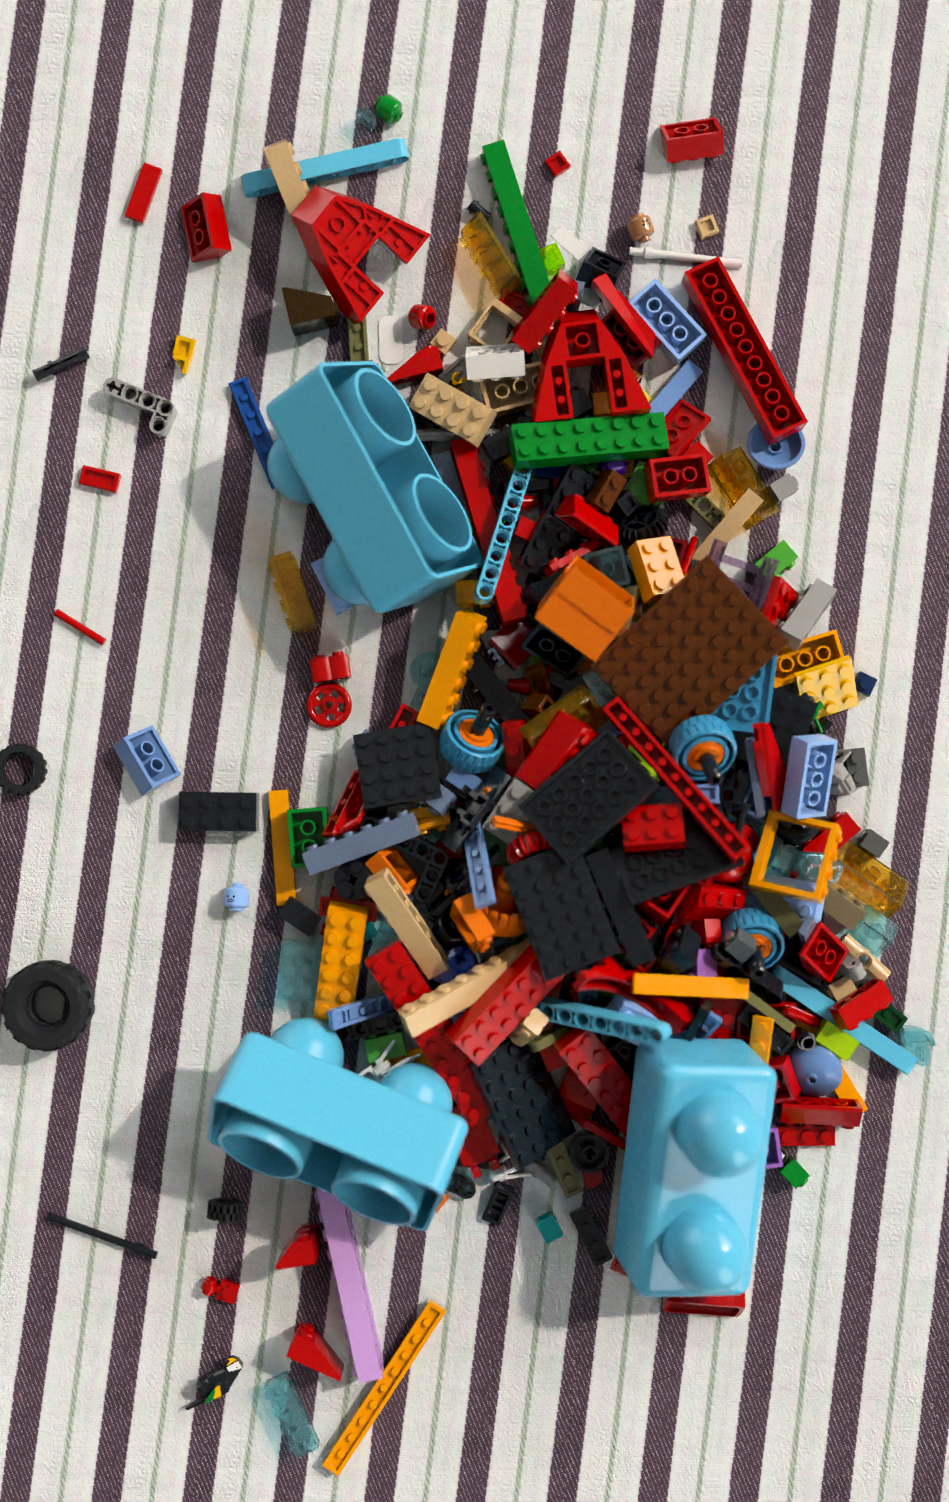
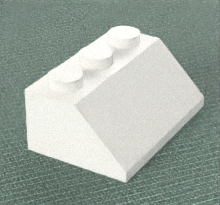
M515 343L466 347L467 380L481 382L483 379L491 378L493 381L502 380V377L520 379L522 376H525L524 350Z

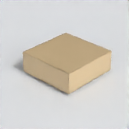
M713 214L695 220L694 224L701 240L719 234Z

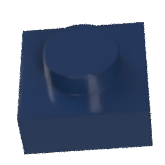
M859 671L855 678L856 691L870 697L878 679Z

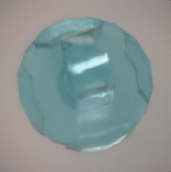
M425 652L416 656L412 661L410 667L411 678L419 688L428 690L440 657L439 654Z

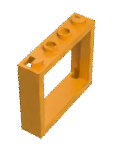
M769 810L749 885L752 889L822 905L823 899L828 894L827 882L833 876V869L831 867L833 861H836L838 857L837 845L838 842L841 843L843 831H841L842 829L839 824L812 818L795 819L782 812ZM779 821L830 831L814 893L763 881Z

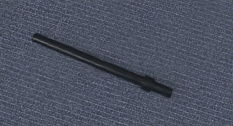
M51 1212L47 1216V1220L126 1248L133 1251V1254L139 1256L142 1254L156 1259L158 1251L144 1247L145 1244L130 1242Z

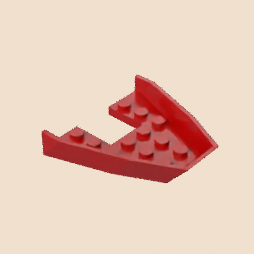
M316 185L291 214L307 254L334 301L337 302L339 310L354 324L362 322L384 294L377 285L356 267L374 242L379 239L406 265L431 235L363 201Z

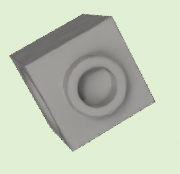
M790 473L771 483L766 489L775 504H778L799 490V484L794 476L791 477Z

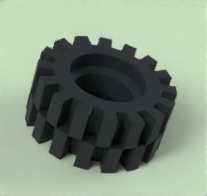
M234 1198L210 1199L207 1207V1218L218 1222L240 1221L242 1219L243 1201L235 1200Z

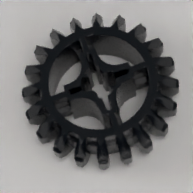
M644 504L639 506L628 517H619L620 519L617 521L619 539L626 546H632L638 540L659 538L664 536L665 531L668 530L667 515L659 505L654 506L650 504L646 506Z

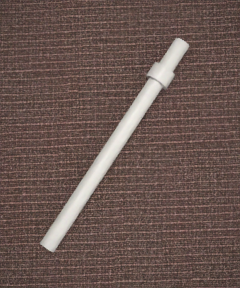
M630 247L629 255L644 256L645 259H652L654 257L705 263L715 258V256L654 250L653 247ZM719 257L724 266L742 268L743 260Z

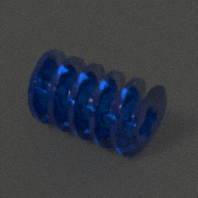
M455 947L448 954V963L458 975L465 974L477 965L475 957L466 947Z

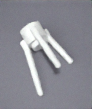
M394 1039L382 1055L375 1060L377 1065L373 1067V1070L382 1080L390 1070L399 1065L414 1061L421 1056V1053L407 1057L394 1066L389 1060L383 1061L396 1043Z
M504 1155L503 1157H501V1158L498 1160L499 1165H500L503 1161H505L506 1159H508V1158H509V1155H508V1156ZM504 1164L494 1171L489 1167V1173L493 1182L532 1176L531 1172L508 1175L517 1171H515V1168L506 1170Z

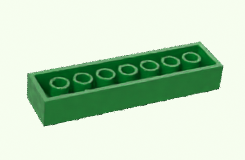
M664 412L511 424L508 433L514 470L665 457L670 449Z

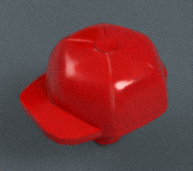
M736 822L731 823V826L733 828L735 827ZM745 823L741 834L742 838L750 846L749 851L742 856L745 866L715 876L714 881L722 884L738 883L753 867L755 862L754 853L759 844V836Z

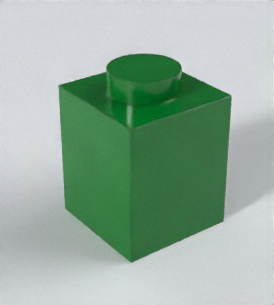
M791 1155L787 1157L783 1167L777 1168L795 1189L804 1186L808 1181L807 1178L810 1176Z

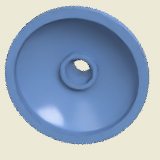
M755 424L748 435L747 449L751 458L760 466L772 470H782L793 466L800 460L805 450V438L803 432L799 431L774 444L768 445L758 424Z
M815 1045L809 1051L801 1050L798 1047L788 1054L801 1088L800 1094L810 1097H821L832 1093L840 1085L843 1074L842 1065L837 1056L830 1050Z

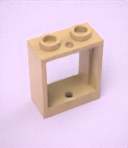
M494 297L469 331V344L471 346L488 345L476 337V335L493 312L514 327L522 317ZM512 332L503 344H511L513 342L511 341Z

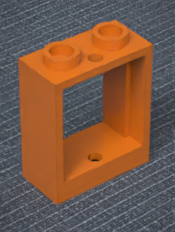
M393 846L380 850L365 863L373 874L388 867L406 895L416 889V883L421 879L399 850Z
M470 892L453 902L449 915L472 953H483L490 948L495 931L483 911L475 908L473 895Z

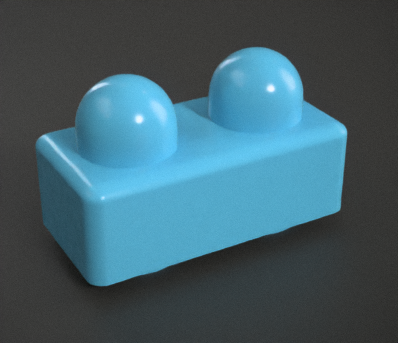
M322 362L268 403L266 414L278 435L268 454L267 468L269 477L278 492L287 499L302 504L314 503L333 537L323 557V575L327 586L339 599L353 605H369L374 611L385 613L429 600L483 566L484 557L472 536L470 522L464 508L454 493L443 483L416 433L414 419L405 400L375 362Z
M298 1018L286 1022L275 1031L271 1038L256 1032L244 1035L212 1099L207 1139L212 1144L222 1148L234 1160L256 1172L281 1179L294 1178L334 1195L343 1205L366 1218L389 1225H406L417 1230H427L443 1198L468 1132L466 1121L452 1113L453 1098L450 1089L434 1068L423 1063H405L390 1070L380 1083L343 1068L344 1051L341 1040L336 1032L329 1030V1025L313 1018Z
M668 1038L659 1045L640 1042L637 1047L613 1250L635 1290L641 1296H734L743 1294L749 1288L777 1077L775 1071L743 1040L694 1039L693 1041H688L685 1038Z

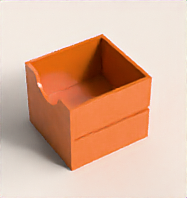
M576 554L539 602L535 618L596 662L615 635H617L634 613L635 597Z

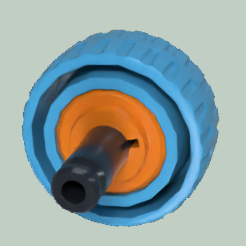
M484 703L479 711L459 710L451 714L439 735V749L444 758L457 769L468 773H483L493 768L501 757L505 748L501 726L493 719L496 713L494 705Z
M711 715L694 716L683 721L673 730L668 741L670 756L688 777L694 781L707 780L710 786H718L722 783V774L732 766L737 755V744L728 724L722 719Z
M756 907L739 909L722 921V942H725L724 938L731 930L734 931L738 926L756 939V952L747 960L751 976L755 979H761L766 976V969L778 962L784 953L785 938L783 929L765 909Z

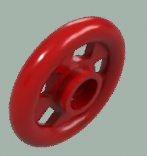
M327 682L319 684L312 689L307 698L306 709L310 719L315 724L324 728H334L343 724L348 719L352 709V701L344 687L336 683ZM332 690L340 694L337 699L330 696ZM323 692L325 697L319 701L316 697L319 693ZM329 701L332 702V707L327 709L325 704ZM339 703L344 704L343 712L337 711ZM319 706L322 713L317 715L314 707ZM326 715H335L334 720L326 719Z

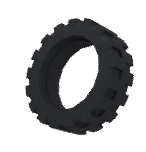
M14 744L0 751V787L4 791L15 795L30 794L39 789L46 779L45 774L48 772V769H46L47 762L44 760L43 754L37 748L27 744ZM15 754H26L32 758L35 764L34 777L25 785L13 784L6 776L5 766L7 761Z

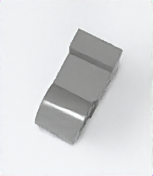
M847 954L834 977L839 978L843 975L849 977L852 981H859L867 973L863 969L859 958Z

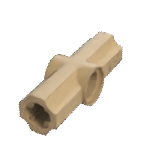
M848 932L839 938L849 949L848 955L856 958L862 955L868 957L866 961L861 962L863 969L873 979H883L884 981L888 978L891 971L874 957L868 948L863 947Z

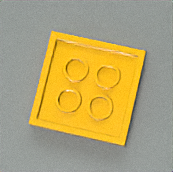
M849 655L794 673L797 695L801 696L803 693H807L808 696L814 697V702L820 701L823 703L824 707L818 711L817 719L858 706L852 658Z

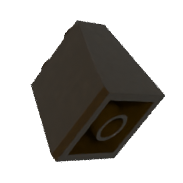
M287 287L282 288L294 336L339 326L337 321L341 319L337 302H333L331 296Z

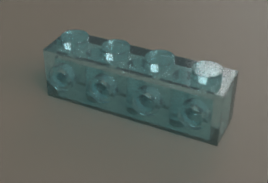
M288 1370L266 1380L263 1389L264 1395L267 1400L270 1399L273 1405L272 1412L276 1418H279L281 1432L289 1440L288 1447L291 1453H295L298 1459L317 1450L320 1444L319 1437Z

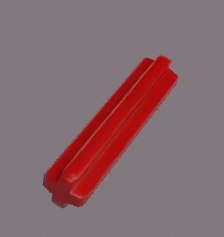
M785 1004L783 1006L782 1013L811 1027L819 1028L821 1026L820 1023L822 1021L819 1017L792 1005Z

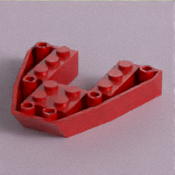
M596 310L566 312L560 320L556 319L542 354L531 409L533 422L573 419L567 369L603 364L610 416L650 413L651 406L623 350Z

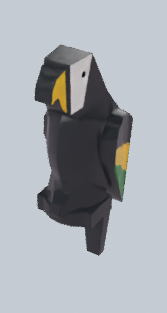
M235 1355L228 1356L227 1366L215 1370L209 1377H199L196 1386L202 1397L187 1405L186 1411L228 1393L243 1367L241 1359Z

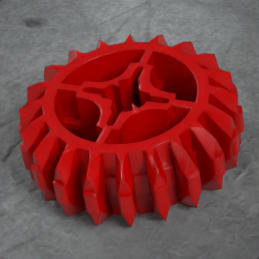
M533 831L532 833L519 836L518 839H514L513 842L508 844L506 848L507 859L510 865L553 849V847L539 831Z

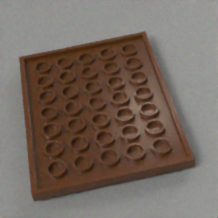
M706 555L599 656L596 662L593 661L590 666L668 747L671 733L680 723L694 716L710 715L783 649L789 641L720 567Z

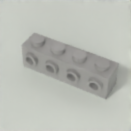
M818 578L813 585L810 583L804 592L806 595L799 597L795 604V610L792 608L786 617L787 621H782L778 627L779 632L789 641L786 646L795 651L800 648L832 603L838 589Z

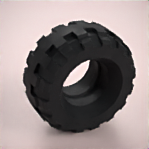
M43 960L24 967L9 980L8 986L4 989L2 995L3 1003L1 1005V1014H3L5 1020L3 1023L18 1043L21 1042L27 1046L26 1048L32 1050L54 1051L72 1044L88 1029L95 1012V995L93 988L91 989L87 977L78 971L77 967L59 960ZM43 987L57 989L65 999V1014L57 1022H47L41 1019L35 1011L34 998L37 991Z

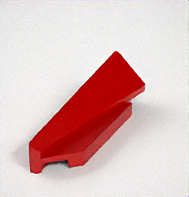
M606 273L593 279L591 287L602 299L603 305L651 360L654 355L655 332L623 294L616 290Z
M768 722L754 723L752 725L755 738L754 752L762 797L771 795L773 812H776L782 806L787 770L770 724Z

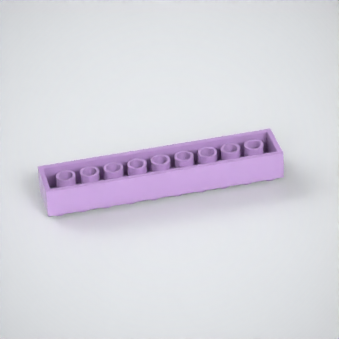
M316 1188L314 1196L316 1203L320 1204V1210L318 1211L320 1222H324L325 1227L323 1238L325 1242L328 1241L329 1245L327 1256L328 1260L333 1263L331 1274L333 1281H337V1288H335L337 1300L341 1299L340 1315L341 1319H345L344 1333L346 1339L349 1338L350 1346H348L349 1356L354 1359V1365H352L354 1377H358L359 1384L382 1379L384 1361L351 1211L334 1195Z

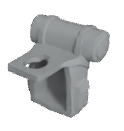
M837 749L836 756L844 755L834 762L830 794L836 796L850 795L856 787L843 763L851 754V751Z

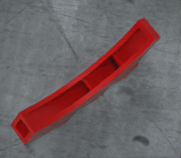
M614 955L595 962V967L591 970H583L576 976L577 980L572 986L577 992L583 990H602L625 997L652 1013L660 1021L668 1023L674 1035L685 1031L695 1018L678 996L633 994V973L643 974V972L639 969L626 971Z

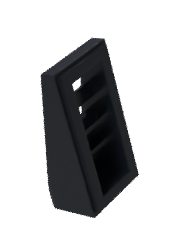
M497 1181L481 1219L500 1226L514 1196V1187ZM497 1197V1198H500V1199L505 1200V1201L502 1202V1201L497 1200V1199H495V1198ZM492 1205H496L498 1207H501L502 1209L500 1210L496 1207H493ZM489 1211L496 1213L499 1216L496 1217L494 1215L489 1214Z

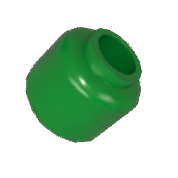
M390 94L381 95L374 105L376 116L387 124H392L395 121L398 122L403 115L401 102Z

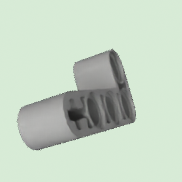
M116 378L105 380L103 388L109 397L152 414L149 427L155 436L164 438L169 434L177 415V409L170 400ZM117 387L121 391V393L115 389L111 391V388ZM129 393H136L133 399L127 398ZM148 399H153L151 406H145V402ZM171 406L169 413H163L164 407ZM158 424H164L161 431L155 430Z

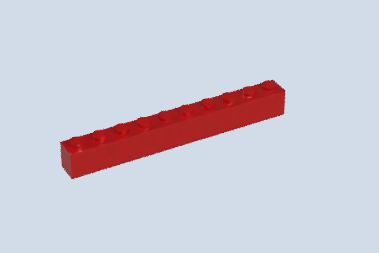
M463 439L450 441L449 449L476 541L485 560L499 513H495L494 506H496L495 499L488 490L490 482L483 473L485 466L483 460H479V447L477 448ZM496 538L499 543H504L502 538ZM509 549L507 550L493 594L502 627L523 622L528 614L526 604H522L520 598L522 596L521 587L515 581V578H517L515 567H511L509 561L512 560ZM491 555L492 560L499 561L496 555ZM486 573L488 579H494L491 573Z
M617 696L603 708V715L656 772L662 783L682 803L683 807L734 864L749 851L750 846L623 701Z

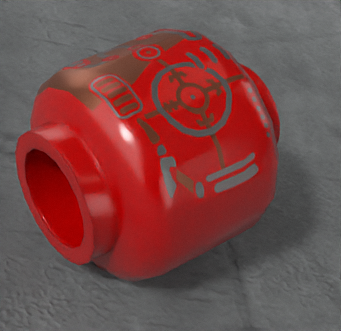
M413 305L408 314L409 323L415 329L429 330L436 322V312L429 305Z

